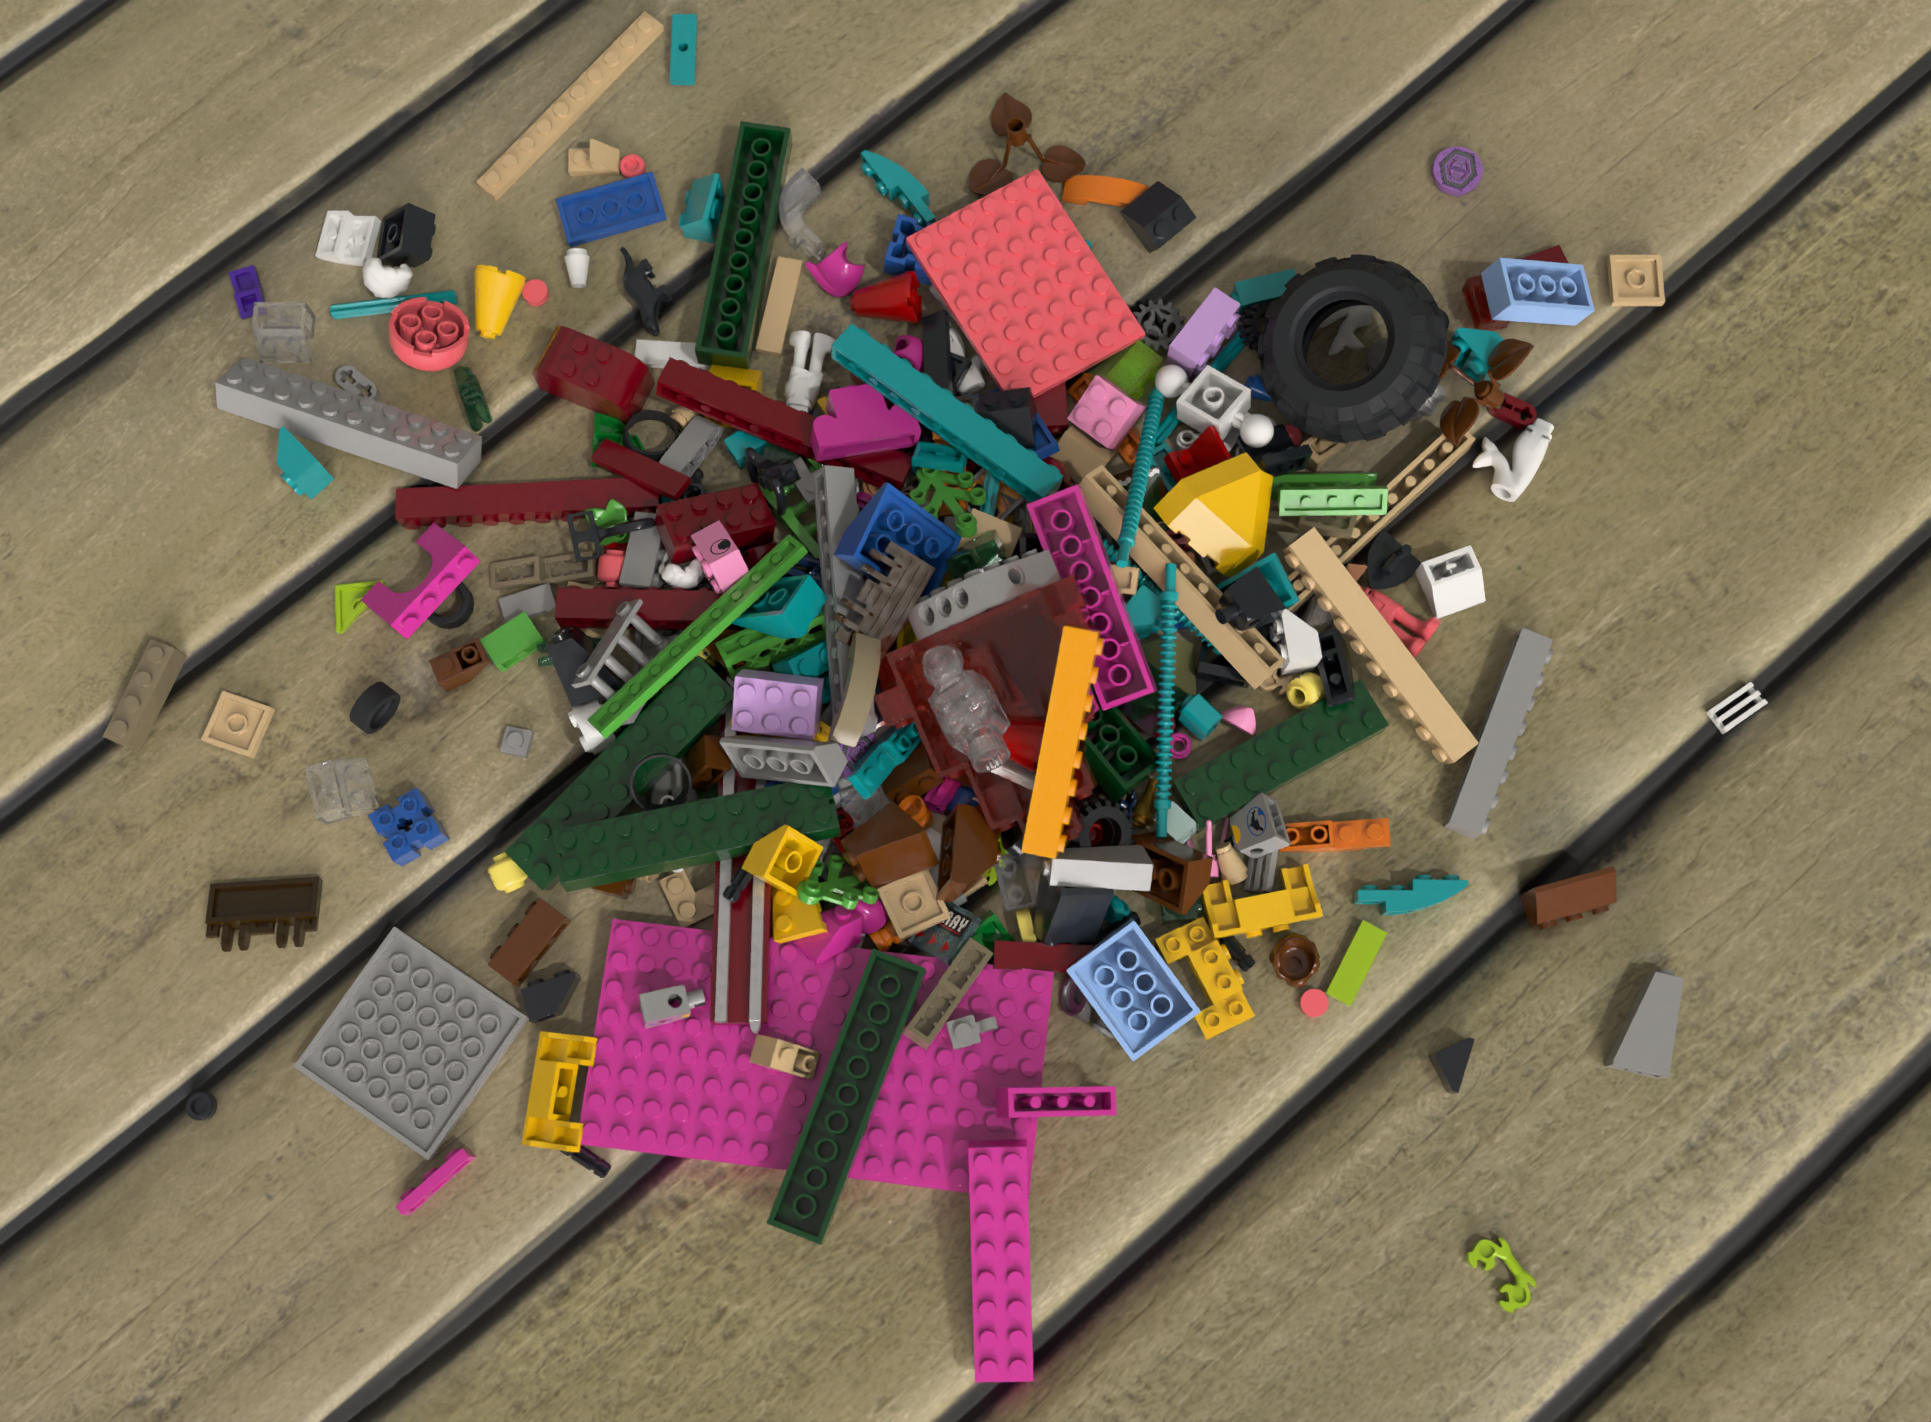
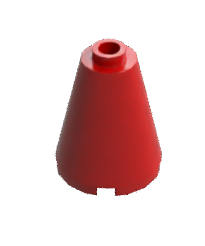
M907 271L854 291V295L850 297L852 312H856L858 317L907 323L919 322L922 319V296H918L917 288L920 287V283L915 271Z
M991 719L983 725L980 737L983 739V744L986 747L1036 774L1046 721Z

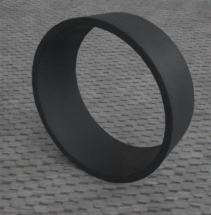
M656 410L641 411L629 419L623 434V446L659 463L671 445L659 452L643 451L631 442L628 430L634 424L644 420L660 421L674 431V443L679 437L677 426L673 419L663 412Z
M655 753L643 758L636 765L630 779L632 797L645 811L684 804L692 788V779L687 767L679 759L665 753ZM665 757L673 759L681 766L684 772V787L678 797L671 802L665 804L650 803L644 800L636 790V771L643 763L653 758Z

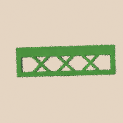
M821 611L809 625L807 633L800 638H796L789 645H784L788 639H781L748 628L716 642L715 645L732 681H735V676L742 669L759 670L825 639L824 614ZM821 625L822 630L808 634L812 628ZM766 649L771 650L768 655L764 657L759 656L762 651ZM740 661H747L744 666L736 670L733 669L732 665Z

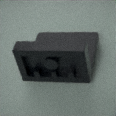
M1283 424L1273 426L1274 434L1271 441L1260 448L1248 446L1243 442L1241 436H1238L1237 442L1242 452H1247L1262 471L1274 477L1303 470L1313 453L1309 444L1299 447L1294 445Z

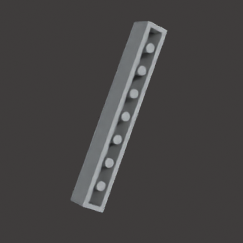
M1522 628L1515 635L1476 739L1479 744L1472 749L1443 827L1471 839L1486 833L1490 824V819L1487 818L1489 810H1493L1499 800V794H1496L1499 784H1504L1509 770L1505 769L1508 760H1513L1518 748L1517 745H1514L1517 735L1521 736L1527 724L1523 720L1526 711L1530 712L1535 703L1536 697L1532 696L1535 687H1540L1545 674L1541 672L1544 664L1549 663L1554 650L1550 649L1553 639Z

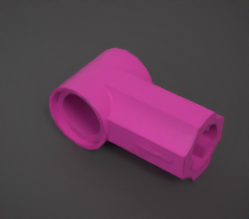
M953 759L949 761L946 765L958 766L963 765L965 763L963 761ZM943 775L945 782L930 790L923 799L929 810L941 815L952 800L956 789L961 786L960 782Z

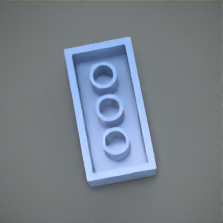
M1499 258L1481 273L1492 320L1575 326L1595 311L1583 265Z

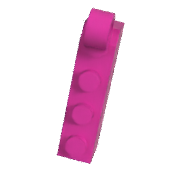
M1116 1086L996 1088L997 1118L1117 1115Z

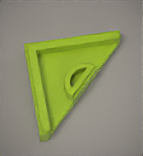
M384 580L334 585L336 632L338 634H343L368 607L361 601L364 595L378 581L386 586Z

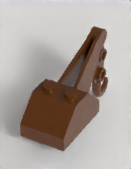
M943 746L936 750L933 756L934 766L941 774L952 777L965 787L994 792L976 807L957 803L942 823L936 900L952 903L981 882L991 872L994 865L999 863L1001 848L998 847V835L1028 788L990 772V766L974 763L948 766L942 762L941 757L943 753L951 752L953 748L951 746Z

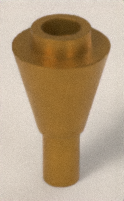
M1149 779L1145 792L1132 808V816L1129 817H1132L1134 822L1132 824L1137 827L1146 828L1153 825L1154 793L1157 791L1155 784H1158L1156 779Z

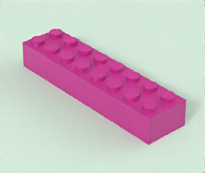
M1077 484L1027 504L1043 551L1049 550L1061 580L1056 582V586L1071 626L1101 631L1100 638L1104 639L1101 656L1096 655L1094 666L1099 667L1096 684H1093L1102 710L1114 708L1158 691L1083 488Z
M1027 1140L969 1141L975 1382L1033 1381Z

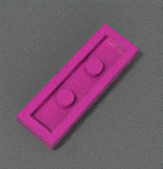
M456 1148L444 1158L446 1162L439 1169L434 1167L422 1177L424 1182L416 1189L411 1187L400 1197L402 1201L395 1207L402 1215H411L476 1156L469 1148H461L460 1150Z

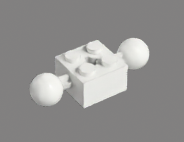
M1166 365L1157 372L1155 377L1156 389L1167 398L1180 396L1176 401L1178 420L1201 433L1208 426H1214L1222 441L1234 427L1240 430L1243 442L1250 447L1260 448L1271 441L1274 434L1271 420L1262 414L1245 415L1251 407V389L1209 365L1205 367L1192 384L1188 382V376L1184 369L1178 365Z

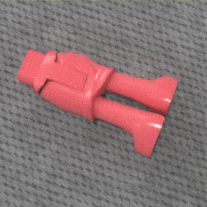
M1360 586L1415 659L1432 637L1441 620L1437 617H1430L1425 621L1419 620L1403 609L1404 606L1385 594L1369 589V587L1365 589ZM1395 619L1417 637L1411 636L1393 624V620Z

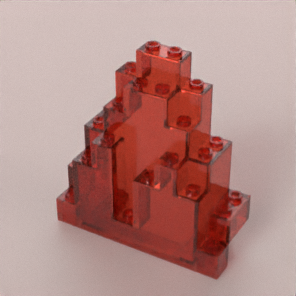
M1076 574L1048 586L1039 587L995 609L921 641L910 643L887 653L879 666L878 678L884 692L873 697L886 727L895 725L896 729H899L914 722L939 779L947 776L949 781L966 772L991 831L999 828L1000 832L1016 826L1014 821L1017 820L1024 836L1033 790L1011 781L1010 778L1006 779L989 771L990 764L997 752L983 744V739L980 737L981 729L991 719L1046 721L1064 626L1071 625L1096 630L1086 608L1088 603ZM1091 688L1089 691V695H1093ZM1094 695L1091 711L1085 712L1083 723L1092 721L1095 718L1094 714L1099 710ZM1080 740L1078 751L1083 752L1079 769L1075 768L1073 779L1077 780L1075 792L1077 800L1092 795V789L1098 785L1084 754L1087 749L1083 740ZM1069 796L1067 806L1072 808L1069 825L1064 824L1062 835L1067 836L1066 842L1081 836L1079 831L1085 827L1073 796Z

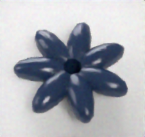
M1134 790L1131 794L1128 793L1126 795V800L1120 799L1118 801V804L1121 805L1120 807L1125 808L1129 812L1127 816H1132L1133 811L1131 808L1137 803L1135 799L1136 791Z

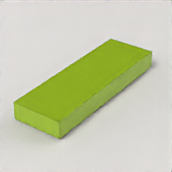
M1362 920L1325 994L1350 1007L1387 932Z

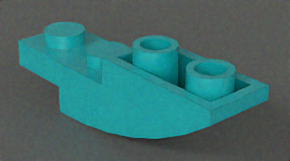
M866 150L861 152V169L868 178L871 176L876 182L875 187L881 196L886 195L890 202L898 198L900 205L905 210L908 208L913 214L912 218L918 219V226L926 228L928 222H936V217L927 207L930 205L929 192L912 174L881 155Z
M913 712L908 713L891 727L853 765L855 769L849 775L848 780L863 799L873 795L896 765L903 763L928 733Z
M1416 875L1415 879L1407 883V890H1405V886L1400 885L1388 886V890H1377L1376 885L1360 886L1361 890L1353 893V904L1380 905L1381 916L1412 913L1427 909L1449 899L1467 887L1468 880H1459L1458 875L1442 876L1443 880H1432L1431 875Z

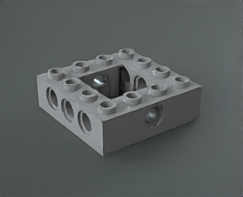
M1036 549L1022 554V559H1019L1018 555L1002 561V566H1000L999 562H995L984 567V572L982 573L979 568L964 574L965 580L961 577L948 582V588L943 586L931 591V598L929 595L919 598L908 615L917 640L920 641L996 613L1060 581V575L1049 550L1038 553Z

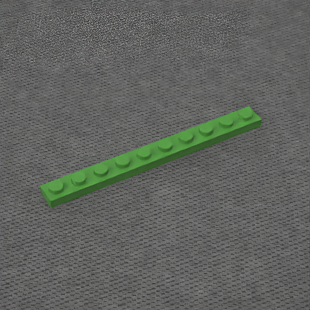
M788 534L587 719L588 722L605 739L609 737L787 571L798 563L808 553L804 545Z

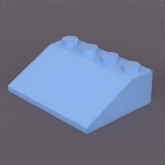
M1133 918L1111 932L1066 969L1132 1061L1139 1058L1201 1012Z

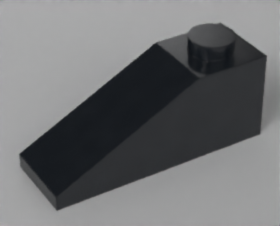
M1337 628L1319 633L1322 659L1318 663L1328 706L1332 708L1356 699L1352 664L1346 641Z

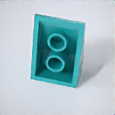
M1272 553L1216 585L1224 594L1236 581L1253 568L1258 567L1286 609L1300 601L1276 553Z
M810 575L780 578L735 619L732 624L781 639L800 638L807 633L813 619L820 614L822 606L828 597Z

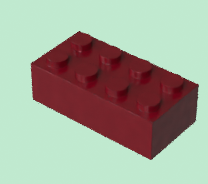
M758 483L658 504L655 524L671 564L678 565L696 559L691 547L695 546L691 535L717 521L721 522L739 550L772 543L776 523Z

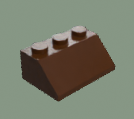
M1156 831L1132 835L1131 839L1135 840L1133 845H1143L1153 863L1150 891H1132L1181 915L1186 914L1210 883L1213 857L1169 837H1156Z
M1612 866L1535 887L1520 895L1530 927L1539 925L1542 930L1556 926L1555 920L1565 918L1566 922H1571L1583 918L1582 913L1592 911L1593 915L1609 911L1608 906L1617 902L1615 867Z

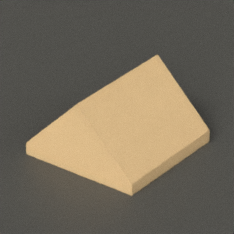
M1073 424L1058 442L1060 451L1049 457L1063 462L1069 470L1071 480L1079 485L1087 474L1100 465L1107 468L1118 453V450L1106 448Z

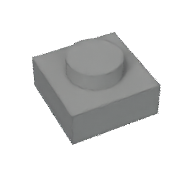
M506 726L500 752L528 759L535 733L530 730Z

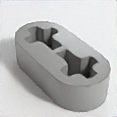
M345 365L337 370L335 380L343 390L377 402L380 400L378 388L357 369ZM346 375L352 376L355 383L352 384L347 380L345 381L344 377ZM364 388L366 391L371 392L372 395L370 397L364 396L360 389Z

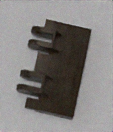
M890 540L883 551L892 555L891 559L873 548L869 552L871 557L886 564L882 574L868 564L862 563L860 567L861 570L878 579L875 583L867 578L855 599L862 602L863 606L857 605L844 596L840 601L845 607L858 612L855 620L852 622L843 614L836 613L835 611L831 616L849 627V630L846 631L838 626L833 637L848 646H851L854 632L881 640L880 663L936 570L933 566Z
M320 877L210 884L205 920L207 924L206 937L219 938L220 928L223 926L221 948L224 952H230L233 947L234 932L239 930L238 946L241 951H246L249 948L251 936L274 934L275 923H277L276 943L278 948H285L287 946L289 926H294L293 942L295 947H302L305 942V933L318 931L323 881Z

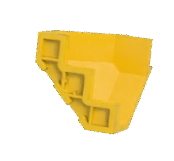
M1245 452L1181 479L1154 507V510L1175 533L1179 531L1188 540V545L1203 558L1207 556L1216 564L1215 568L1227 577H1232L1248 568L1264 553L1274 476L1262 471L1248 453Z

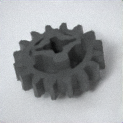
M1159 299L1157 305H1154L1152 300H1149L1147 308L1141 304L1139 312L1133 313L1146 333L1145 337L1136 342L1135 345L1139 347L1143 344L1145 353L1152 349L1155 356L1158 350H1162L1164 355H1166L1168 347L1185 326L1183 325L1185 316H1179L1180 308L1171 309L1172 302L1165 306L1162 299ZM1148 316V321H1145L1143 325H1141L1142 321ZM1175 329L1173 335L1170 338H1167V335L1169 333H1172V330Z

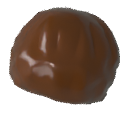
M1295 932L1282 937L1275 944L1269 955V961L1277 977L1285 979L1286 983L1294 988L1305 986L1306 982L1312 977V974H1315L1320 967V955L1316 944L1305 935Z

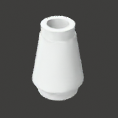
M568 249L564 259L571 287L584 288L587 282L590 256L587 255V250Z

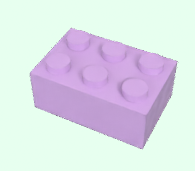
M1214 287L1170 344L1165 366L1170 364L1180 366L1186 372L1188 382L1191 383L1195 376L1198 377L1205 369L1208 359L1210 357L1214 359L1222 348V345H1220L1225 338L1229 340L1236 331V323L1240 318L1238 314L1240 303Z
M742 669L735 676L731 730L814 740L820 732L824 678Z

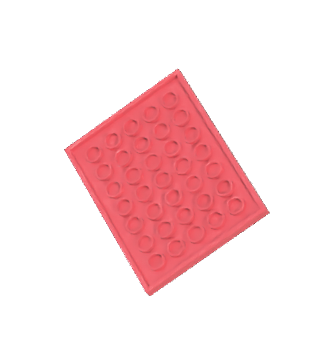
M1038 169L906 238V243L1000 391L1030 387L1033 397L1036 398L1145 337L1146 333Z

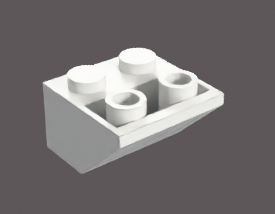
M1471 545L1422 562L1415 571L1432 613L1438 619L1486 601L1482 569Z
M1285 609L1278 619L1273 622V626H1270L1271 641L1276 642L1277 652L1285 659V662L1279 667L1281 676L1312 672L1322 659L1318 631Z

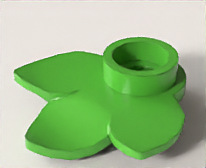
M614 499L609 501L606 509L587 508L585 512L593 511L595 523L601 527L629 522L626 508ZM585 515L586 520L590 526L589 518L587 515ZM631 532L607 537L600 542V545H608L614 541L626 543L629 541Z

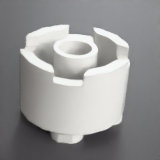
M604 696L574 706L572 711L568 712L574 728H580L583 734L579 739L584 750L589 753L593 752L594 755L603 752L618 737L617 732L621 731L620 727H618L616 731L605 739L587 720L603 705L601 701L606 700Z

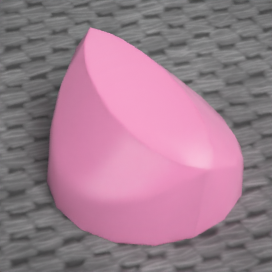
M1236 705L1221 713L1223 715L1222 720L1254 736L1256 719L1252 708Z

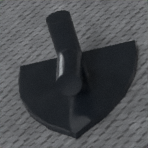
M1384 529L1377 535L1368 552L1366 575L1369 589L1396 587L1406 582L1415 574V571L1421 564L1411 554L1412 548L1410 545L1405 544L1402 546Z

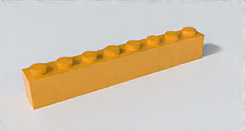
M1065 625L1063 628L1021 852L1056 859L1059 852H1064L1067 836L1062 835L1064 824L1069 825L1072 808L1067 806L1069 796H1075L1077 780L1073 779L1075 768H1080L1083 752L1078 751L1080 740L1085 741L1088 724L1083 722L1085 712L1091 711L1093 695H1089L1091 683L1096 684L1099 667L1094 666L1096 655L1101 656L1104 639L1100 638L1101 631Z

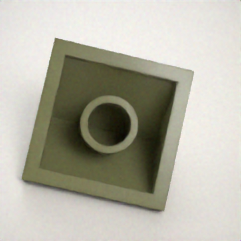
M1163 639L1141 644L1158 690L1162 688L1158 683L1162 682V678H1159V675L1162 674V670H1159L1162 663L1159 660L1163 658V655L1159 652L1163 651V647H1160ZM1176 639L1174 643L1177 646L1173 648V651L1176 652V655H1173V659L1176 660L1173 663V667L1176 670L1172 672L1176 676L1172 679V682L1175 683V686H1172L1175 694H1172V697L1189 696L1190 694L1196 696L1194 643ZM1156 691L1143 697H1161V694Z

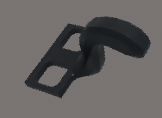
M592 510L566 515L576 562L599 558L602 555L600 542L607 537L650 529L656 526L654 518H644L601 527L596 525ZM587 515L590 529L581 532L575 531L573 517ZM593 541L596 555L582 558L579 552V543Z

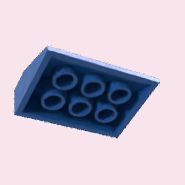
M885 482L847 527L834 555L876 583L878 579L864 572L860 567L862 563L868 564L882 574L886 564L871 557L869 552L873 548L891 559L892 555L883 551L890 540L936 568L919 597L929 595L931 598L930 592L939 588L962 537L898 489Z

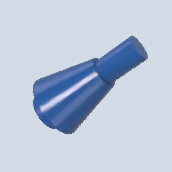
M1256 373L1254 377L1249 376L1244 386L1251 389V398L1271 402L1272 400L1265 391L1260 375Z

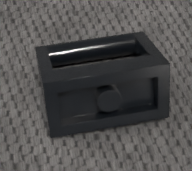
M1207 641L1202 642L1196 679L1248 689L1250 684L1235 668L1205 663L1207 648L1213 649V647H1208Z

